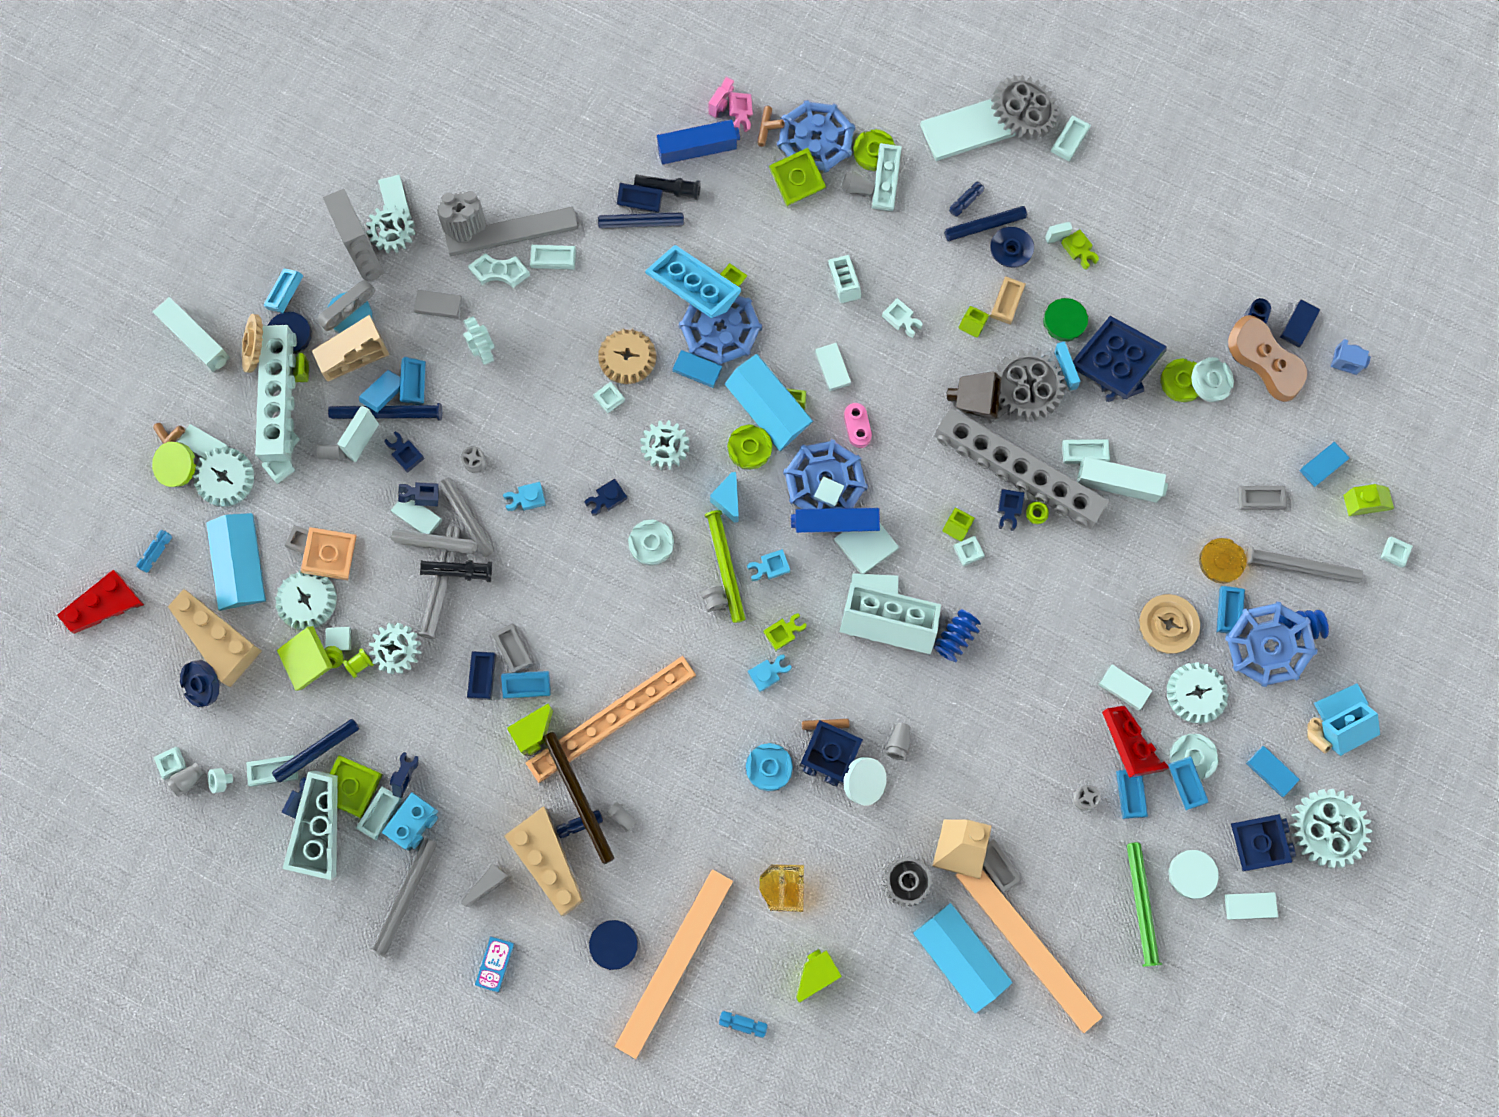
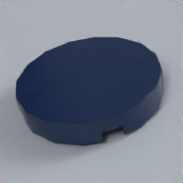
M296 312L277 314L267 325L289 326L291 331L296 334L297 344L293 347L294 355L298 354L297 352L302 349L304 350L311 341L312 330L308 321ZM279 348L275 352L280 353L283 348Z
M194 660L183 666L180 673L181 688H185V698L197 707L212 705L218 698L220 686L214 669L203 660Z
M609 920L598 925L592 932L589 940V952L593 960L600 967L608 970H617L629 965L635 958L638 950V941L634 930L627 923L619 920Z

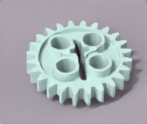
M1324 789L1318 790V795L1312 792L1309 793V798H1302L1301 801L1304 805L1295 806L1300 813L1292 814L1297 823L1290 824V826L1297 828V832L1291 835L1292 837H1299L1300 840L1295 845H1303L1304 849L1301 854L1310 853V862L1318 859V866H1324L1327 862L1328 868H1334L1335 865L1338 868L1345 867V863L1347 865L1354 864L1353 858L1356 860L1362 858L1358 851L1366 852L1368 850L1363 843L1371 842L1369 838L1365 837L1366 834L1372 833V830L1365 826L1371 820L1363 819L1367 811L1358 810L1361 802L1353 804L1352 795L1344 798V791H1339L1335 794L1334 789H1329L1327 793ZM1324 806H1327L1330 810L1329 817L1323 813ZM1345 820H1348L1351 824L1350 831H1347L1344 827ZM1313 825L1318 829L1317 837L1311 833ZM1334 839L1339 843L1338 851H1335L1332 847Z

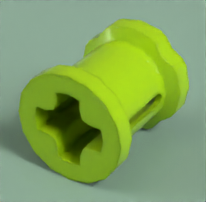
M363 648L359 649V653L351 659L342 661L354 679L358 677L357 674L360 671L374 665L372 659Z

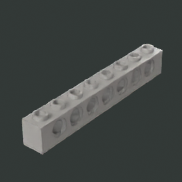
M952 408L949 409L934 435L942 445L951 446L962 457H969L976 461L979 467L986 470L990 469L996 473L999 479L1010 481L1021 492H1028L1035 496L1038 502H1042L1045 505L1049 504L1055 508L1058 514L1069 516L1082 528L1091 529L1109 502L1092 490ZM962 432L966 438L960 439L955 433ZM980 443L984 445L985 450H978L975 444ZM1001 455L1005 461L998 462L994 456ZM1014 467H1021L1024 470V474L1017 473ZM1034 478H1040L1044 485H1037ZM1054 490H1060L1064 497H1057ZM1074 502L1082 503L1083 509L1076 508Z

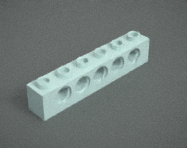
M288 325L263 326L261 355L259 356L255 455L262 462L290 461V453H293V442L290 439V432L294 430L291 410H294L295 407L292 396V389L295 388V377L292 375V371L296 366L293 347L296 346L297 339L296 334L291 331ZM283 348L280 353L275 354L277 349ZM282 369L279 374L274 375L276 370ZM277 390H281L278 396H273ZM281 411L278 417L272 418L275 412ZM275 433H280L278 438L271 440Z

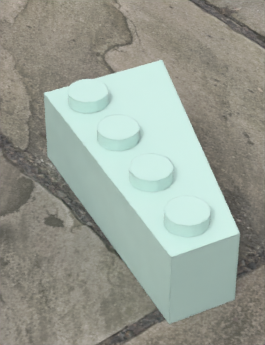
M315 770L308 772L282 869L328 880L336 877L338 776Z

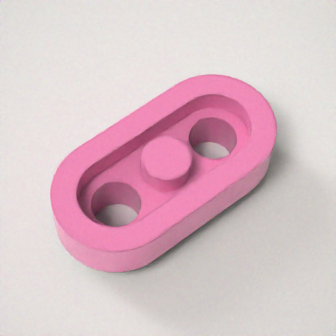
M852 403L846 407L844 412L848 438L854 447L864 448L870 443L872 437L867 411L863 405ZM857 411L860 415L853 416L852 412ZM863 432L865 436L858 437L856 433Z

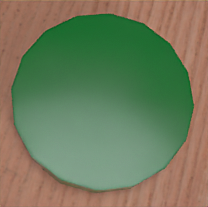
M1061 298L1049 304L1044 313L1043 324L1051 337L1059 341L1068 342L1079 338L1088 325V314L1080 302L1070 298Z

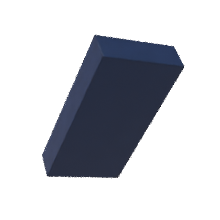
M619 183L616 205L660 212L663 190Z
M1300 299L1279 338L1300 348L1321 309Z
M471 652L467 691L468 699L492 700L496 653Z

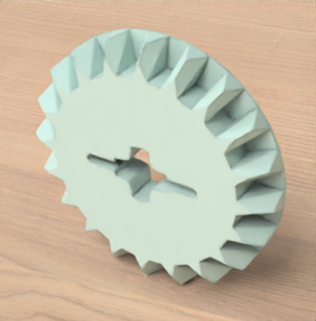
M228 447L214 448L199 458V462L195 467L196 470L193 475L194 486L198 494L205 501L213 505H235L247 497L253 487V466L249 459L236 449ZM214 469L222 473L227 471L226 476L233 484L224 480L219 482L220 477Z
M299 571L296 574H290V577L283 580L282 585L277 588L278 593L275 597V607L278 615L287 625L295 629L304 630L309 626L319 627L331 617L335 610L337 602L336 590L327 577L305 574ZM300 590L303 594L307 596L311 595V597L308 599L311 610L308 605L304 604L303 602L300 603V601L302 600V594Z
M1199 662L1188 663L1174 671L1169 678L1167 699L1173 711L1182 719L1191 723H1207L1222 714L1228 704V685L1225 684L1223 676L1217 672V669L1209 667L1208 664H1200ZM1195 686L1199 690H1209L1201 695V699H1199L1198 695L1186 696L1196 690Z

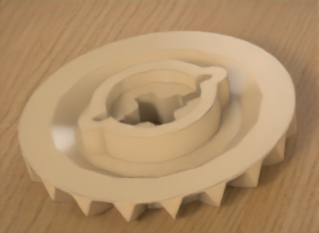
M257 314L249 316L242 339L243 371L248 373L255 370L261 355L263 324L261 317Z
M623 328L621 331H614L610 336L607 335L605 341L601 343L598 361L601 370L609 379L621 384H633L645 379L652 372L656 363V350L649 337L645 336L641 331H635L633 328L631 330ZM626 351H630V354L633 357H629L628 360H624V356H622L621 354H625Z
M1172 594L1156 596L1147 602L1141 611L1139 630L1142 632L1143 639L1149 643V646L1155 648L1157 652H1164L1166 654L1183 652L1190 648L1198 638L1200 620L1197 611L1187 600L1180 596ZM1169 619H1171L1172 625L1175 626V628H1170L1169 630H1167L1166 624H1164L1163 621H1168Z

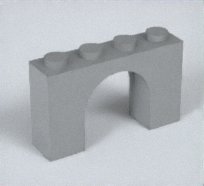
M345 189L323 197L339 235L363 280H376L380 275L385 274Z

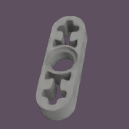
M367 280L360 281L319 315L317 322L326 331L334 329L374 295L375 288Z

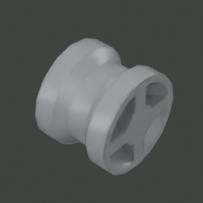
M470 446L463 450L461 454L462 463L469 472L479 473L485 468L487 461L480 448Z
M723 586L712 587L701 593L702 598L707 603L705 606L707 612L722 609L729 604L728 600L723 596Z
M1084 785L1073 794V802L1080 810H1091L1100 803V792L1092 785Z

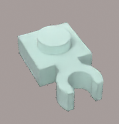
M898 298L882 313V317L893 327L899 330L903 326L906 334L912 338L915 332L910 327L916 326L920 330L923 325L920 320L911 318L914 312Z

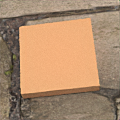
M309 527L301 573L348 580L356 535Z

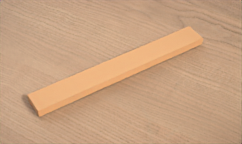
M681 656L559 739V743L569 763L696 677L695 672L685 658ZM548 748L525 762L538 783L558 771Z
M713 869L711 870L614 1047L637 1059L731 887L732 880Z
M982 870L980 879L957 873L955 875L956 878L1080 1031L1085 1033L1102 1018L1101 1014L986 873Z

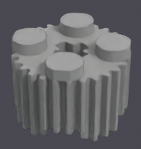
M473 191L464 192L463 194L461 192L459 194L455 193V195L446 193L441 197L442 202L438 205L437 214L443 232L448 237L452 236L458 243L460 241L462 243L465 241L469 242L473 237L472 235H477V232L486 229V219L476 193Z
M904 856L892 861L883 873L885 878L882 879L884 881L882 886L885 887L883 891L887 892L886 896H888L890 901L894 904L898 903L899 906L911 907L927 899V895H930L929 890H932L930 886L934 882L931 881L933 876H930L932 871H928L929 867H925V862L921 863V860H916V857ZM904 875H907L908 879L913 880L910 888H906V885L902 884Z

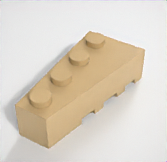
M185 589L168 606L206 662L214 669L221 683L229 687L235 683L262 652V650Z
M543 806L504 837L560 915L565 916L584 902L549 812Z

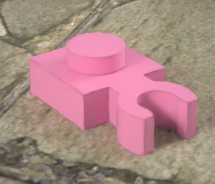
M726 77L721 87H718L708 103L709 115L716 118L720 111L723 112L728 104L727 97L734 89V86H732L734 80Z
M731 92L728 95L729 114L735 117L733 122L734 128L738 127L739 129L741 123L744 126V132H747L751 128L748 118L753 115L751 94Z

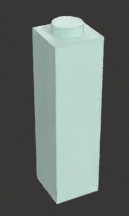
M170 297L152 311L212 372L223 367L230 358L224 349Z
M1085 457L1080 463L1077 482L1085 487L1151 502H1157L1162 496H1165L1168 488V483H1165V474Z

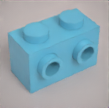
M1363 702L1322 722L1324 738L1333 745L1331 749L1340 756L1381 735L1378 713Z
M411 792L382 833L405 850L410 851L421 843L423 839L421 835L426 828L430 829L438 819L436 815L439 811Z

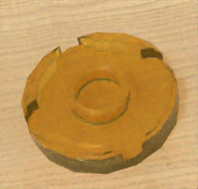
M1228 538L1211 540L1202 548L1199 554V565L1203 574L1215 583L1226 584L1235 581L1246 568L1247 558L1240 545L1238 546L1234 543L1235 541Z

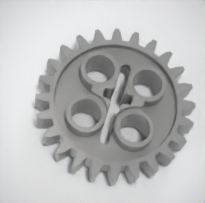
M1013 75L1011 79L1007 77L1004 82L1001 81L991 99L993 102L991 109L996 110L993 116L1000 117L997 123H1004V130L1010 128L1011 135L1016 132L1019 139L1025 135L1027 140L1032 136L1035 140L1039 136L1043 138L1046 133L1052 130L1057 123L1056 119L1059 113L1056 111L1059 106L1053 105L1056 102V98H1050L1052 91L1046 92V85L1040 87L1039 80L1034 83L1032 82V77L1025 80L1023 75L1019 79ZM1031 95L1032 98L1029 104L1027 105L1023 116L1019 120L1018 117L1021 111L1023 110L1024 106L1026 105L1027 99Z
M1032 349L1029 350L1027 355L1024 354L1023 350H1020L1018 357L1012 352L1010 359L1004 357L1003 364H998V371L995 372L1002 377L999 401L1004 402L1001 409L1009 408L1008 415L1016 412V419H1019L1022 414L1025 421H1028L1030 415H1032L1036 421L1039 414L1045 418L1048 414L1047 411L1053 413L1055 410L1054 406H1059L1061 403L1059 399H1062L1064 393L1061 391L1066 387L1065 384L1061 383L1065 376H1058L1062 369L1054 368L1056 361L1048 362L1049 355L1041 358V351H1038L1035 356ZM1032 370H1038L1042 375L1037 376ZM1010 374H1017L1020 379L1015 380ZM1042 390L1046 393L1047 396L1042 397L1038 394L1037 391ZM1021 394L1025 400H1018L1015 395Z

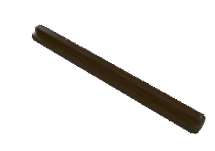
M550 732L544 735L543 740L603 864L612 862L615 857L556 734Z

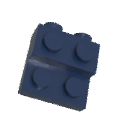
M819 720L800 763V766L804 767L802 772L816 777V774L826 777L824 780L826 783L835 787L838 784L844 785L845 773L848 774L849 766L855 760L863 739Z
M1281 814L1231 823L1243 872L1292 863V857H1297L1293 842L1288 843L1286 833H1290L1287 818L1282 819Z

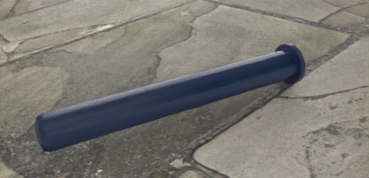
M437 403V405L384 406L378 413L364 406L370 410L375 419L437 418L438 421L442 420L441 403ZM361 406L328 407V417L331 419H353Z

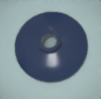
M1005 227L994 234L990 243V251L993 258L999 264L1009 268H1017L1025 265L1031 259L1034 253V242L1031 236L1023 229ZM1007 249H1013L1014 253L1009 252Z

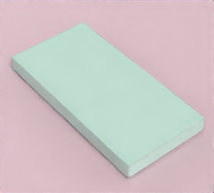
M991 99L923 120L920 123L935 161L1013 137L1016 132L1011 135L1010 128L1004 130L1005 124L997 123L1000 117L993 116L996 110L991 109L993 105Z

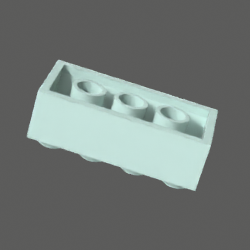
M851 583L839 632L931 654L937 636L941 604ZM857 590L882 597L853 596V592Z

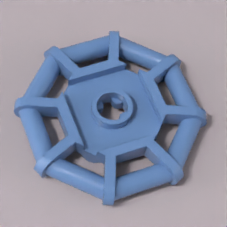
M805 100L802 105L781 117L785 122V126L780 130L777 146L787 156L796 153L791 147L795 146L799 151L809 148L811 155L816 157V159H820V161H815L818 170L826 173L829 172L830 168L852 155L851 147L855 125L849 122L838 109L837 104L833 103L830 105ZM811 111L823 112L828 114L826 115V117H824L821 114L812 115ZM806 112L807 118L799 123L794 121ZM833 116L841 124L842 127L837 128L831 122ZM789 128L795 130V137L793 139H788ZM813 134H819L821 140H812L811 138ZM844 135L843 146L837 144L838 136ZM832 152H836V153H837V154H835L833 157H831V158L828 159V160L825 158V157H827L828 155H830Z
M738 295L733 303L740 305L736 309L730 307L727 312L713 318L700 311L702 314L698 323L691 322L697 308L690 304L683 320L679 322V328L684 334L689 347V353L717 363L720 366L736 358L749 356L753 343L759 331L762 330V324L759 323L751 304L752 300L749 297L744 298ZM744 310L750 324H743L740 314ZM724 323V326L727 328L717 331V326L715 325ZM691 330H698L701 336L699 342L696 343ZM743 331H746L749 334L743 344L739 340ZM706 345L717 350V354L703 347ZM728 346H735L737 348L722 354V350Z
M833 439L828 442L807 446L803 444L800 446V450L792 462L783 471V475L786 477L791 505L795 504L801 509H822V502L818 501V508L802 498L808 495L812 500H815L814 495L821 483L819 479L822 478L823 474H826L827 477L832 478V481L844 485V489L838 499L840 506L826 509L853 508L868 487L865 483L860 462L862 458L845 449ZM829 451L826 456L814 458L812 455L813 453ZM833 452L848 461L843 463L835 460L836 458L832 456ZM806 457L809 461L807 467L803 471L797 470ZM849 467H853L856 481L849 480L847 471ZM795 477L802 478L804 489L799 493ZM848 487L854 488V491L845 502L842 495Z
M1278 601L1275 604L1242 610L1243 613L1237 623L1225 637V640L1228 641L1233 661L1232 668L1257 681L1262 687L1294 679L1296 681L1299 680L1307 664L1318 652V649L1315 648L1309 624L1311 620L1285 607ZM1274 613L1273 620L1257 623L1254 619L1255 617ZM1279 616L1286 617L1296 623V625L1291 628L1286 626L1284 623L1279 622ZM1250 622L1253 628L1249 631L1246 638L1239 637L1247 623ZM1300 630L1305 646H1297L1294 634ZM1270 639L1278 642L1273 651H1270L1269 647H1264V644H1267ZM1238 643L1246 644L1249 656L1245 659L1241 657ZM1297 652L1303 653L1293 668L1289 664L1292 657ZM1251 662L1257 663L1264 668V672L1261 674L1247 665ZM1285 667L1288 670L1286 672L1269 675L1270 670Z

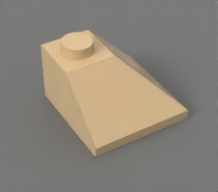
M944 820L933 867L980 879L992 826L971 820Z

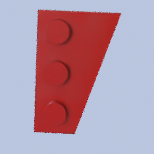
M113 569L58 613L57 616L68 630L75 634L101 623L102 620L112 616H119L124 614V611L134 607L138 608L145 604L119 573Z
M1126 706L1111 707L1102 711L1129 778L1164 772L1169 769L1166 762L1163 761L1161 763L1154 753L1156 751L1152 743L1148 744L1141 735V727Z

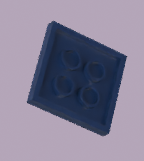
M1109 316L1074 358L1073 364L1077 372L1127 400L1165 354L1167 346L1120 320Z

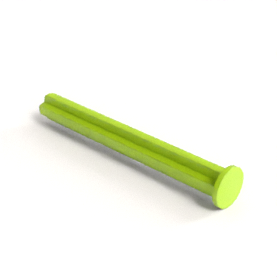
M715 510L706 513L704 516L708 519L732 622L740 623L745 621L746 618L721 519L723 513L722 510Z

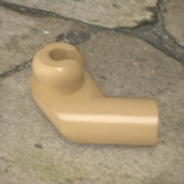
M1317 717L1312 718L1308 723V740L1323 753H1327L1333 745L1324 738L1323 721Z

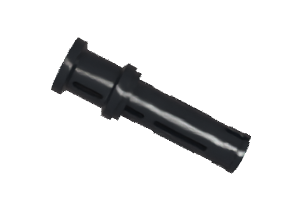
M636 174L634 185L660 189L663 192L672 193L678 198L687 196L698 200L701 181H685L680 177L676 178V180Z
M421 560L420 575L465 577L467 581L482 579L491 582L492 562L488 561L487 564L473 563L472 560H468L466 563Z

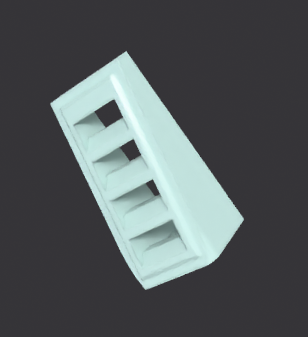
M846 255L828 260L840 303L860 299L861 288L850 256ZM847 265V267L836 270L837 267Z

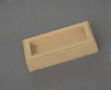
M1005 276L990 318L1011 325L1026 283Z

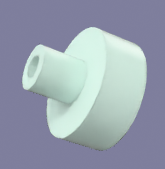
M222 768L210 769L208 772V785L212 793L224 792L226 784L233 782L232 774H225Z

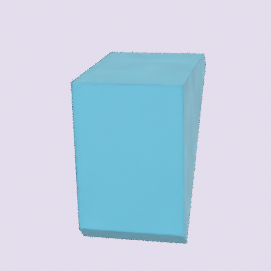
M731 472L710 495V502L719 510H722V513L734 523L739 522L736 472Z

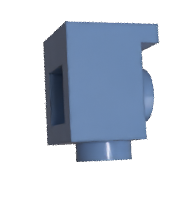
M1344 339L1335 348L1331 367L1357 375L1363 368L1366 369L1368 367L1371 356H1368V350H1364L1358 345H1348V340Z

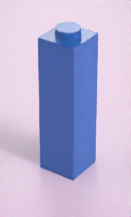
M727 120L656 135L661 163L663 165L736 150L737 141L740 140L738 127L734 128L733 120Z
M879 508L795 509V514H791V528H795V533L880 531Z

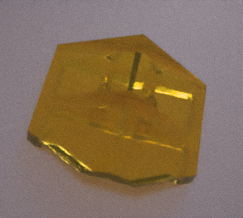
M771 864L760 875L759 890L770 911L803 912L804 865Z

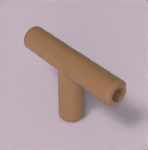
M771 106L764 107L757 142L760 147L766 145L768 130L784 128L785 126L783 119L770 121L772 114Z
M156 423L153 426L163 444L175 442L185 433L184 427L180 425L169 435L161 423Z
M849 719L821 720L839 729L849 728ZM819 720L802 721V729L815 730Z

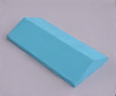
M676 245L645 270L647 275L710 318L727 312L741 292V288Z
M755 354L737 367L725 382V386L758 426L766 430L771 437L772 443L779 451H782L813 422L758 354Z
M252 513L229 514L206 522L218 610L222 611L266 602L254 515Z
M951 903L913 932L914 936L974 1014L996 999L1013 983Z

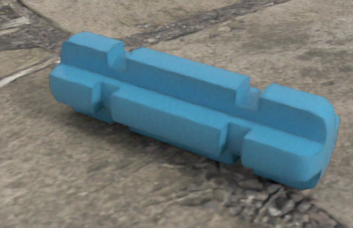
M160 530L156 535V541H152L143 554L145 557L143 559L140 558L136 567L143 572H149L153 566L151 565L152 562L157 561L166 548L164 545L168 544L172 539L171 534Z
M722 1011L719 1019L720 1026L727 1028L732 1026L733 1030L750 1035L752 1032L755 1033L754 1036L765 1037L767 1031L766 1023L760 1021L754 1023L755 1020L740 1015H735L734 1017L731 1016L732 1013Z

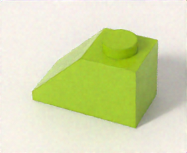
M1371 484L1353 487L1343 495L1348 516L1394 509L1389 487Z
M549 703L507 727L523 755L527 753L532 755L541 749L540 745L545 743L543 736L548 732L553 713Z
M817 949L807 955L808 961L804 963L796 995L799 1003L842 977L827 950L821 953L820 949Z

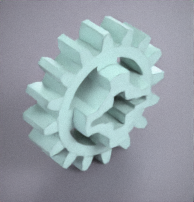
M394 204L391 209L383 205V211L376 208L377 215L370 214L369 217L372 222L366 223V226L370 229L366 233L368 237H371V243L373 245L377 244L378 250L384 247L386 253H389L391 249L398 253V247L400 246L405 250V243H412L409 236L415 235V231L411 229L415 227L414 222L411 221V215L409 213L405 214V210L402 207L397 211ZM402 221H403L404 224H405V230H404V231H403L402 228H401V226L403 225V224H402ZM377 227H379L381 230L379 232V237L377 235Z
M474 316L464 320L467 332L463 333V336L474 357L478 355L484 365L493 362L491 349L495 347L484 325L479 326Z
M661 420L658 421L657 427L651 424V431L644 430L646 438H641L640 440L641 444L644 445L640 447L641 453H646L644 455L645 461L651 459V466L654 467L656 464H659L660 470L663 469L664 465H667L668 469L671 470L673 463L680 466L679 459L686 460L684 452H689V446L686 445L689 443V437H684L686 435L685 429L679 431L678 423L672 427L670 420L667 421L666 425H663ZM654 437L655 443L652 445V448H650L651 440ZM680 442V448L676 453L675 447ZM662 443H664V444H666V445L669 444V447L666 448L664 445L661 446V444H662Z
M388 623L387 629L379 628L380 635H372L376 641L375 643H369V646L374 647V651H371L369 655L376 657L372 663L375 665L380 664L379 670H387L389 674H394L395 671L403 674V668L411 670L410 663L418 662L415 654H421V651L416 650V647L421 645V642L414 640L418 634L415 632L410 633L411 627L405 626L403 628L401 623H397L396 626ZM398 646L399 648H402V650L393 651L392 649H388V647Z

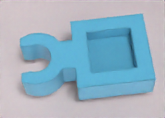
M540 482L518 487V494L513 492L503 494L505 500H514L512 504L506 505L507 511H513L519 505H522L524 511L546 506Z
M783 549L761 556L762 563L760 564L751 562L747 565L748 570L753 568L758 570L756 575L751 576L752 581H758L764 574L767 575L769 580L790 573Z
M784 654L779 655L772 665L767 659L748 670V674L759 692L780 681L778 673L785 674L791 670V665L785 668L779 665V662L785 659Z

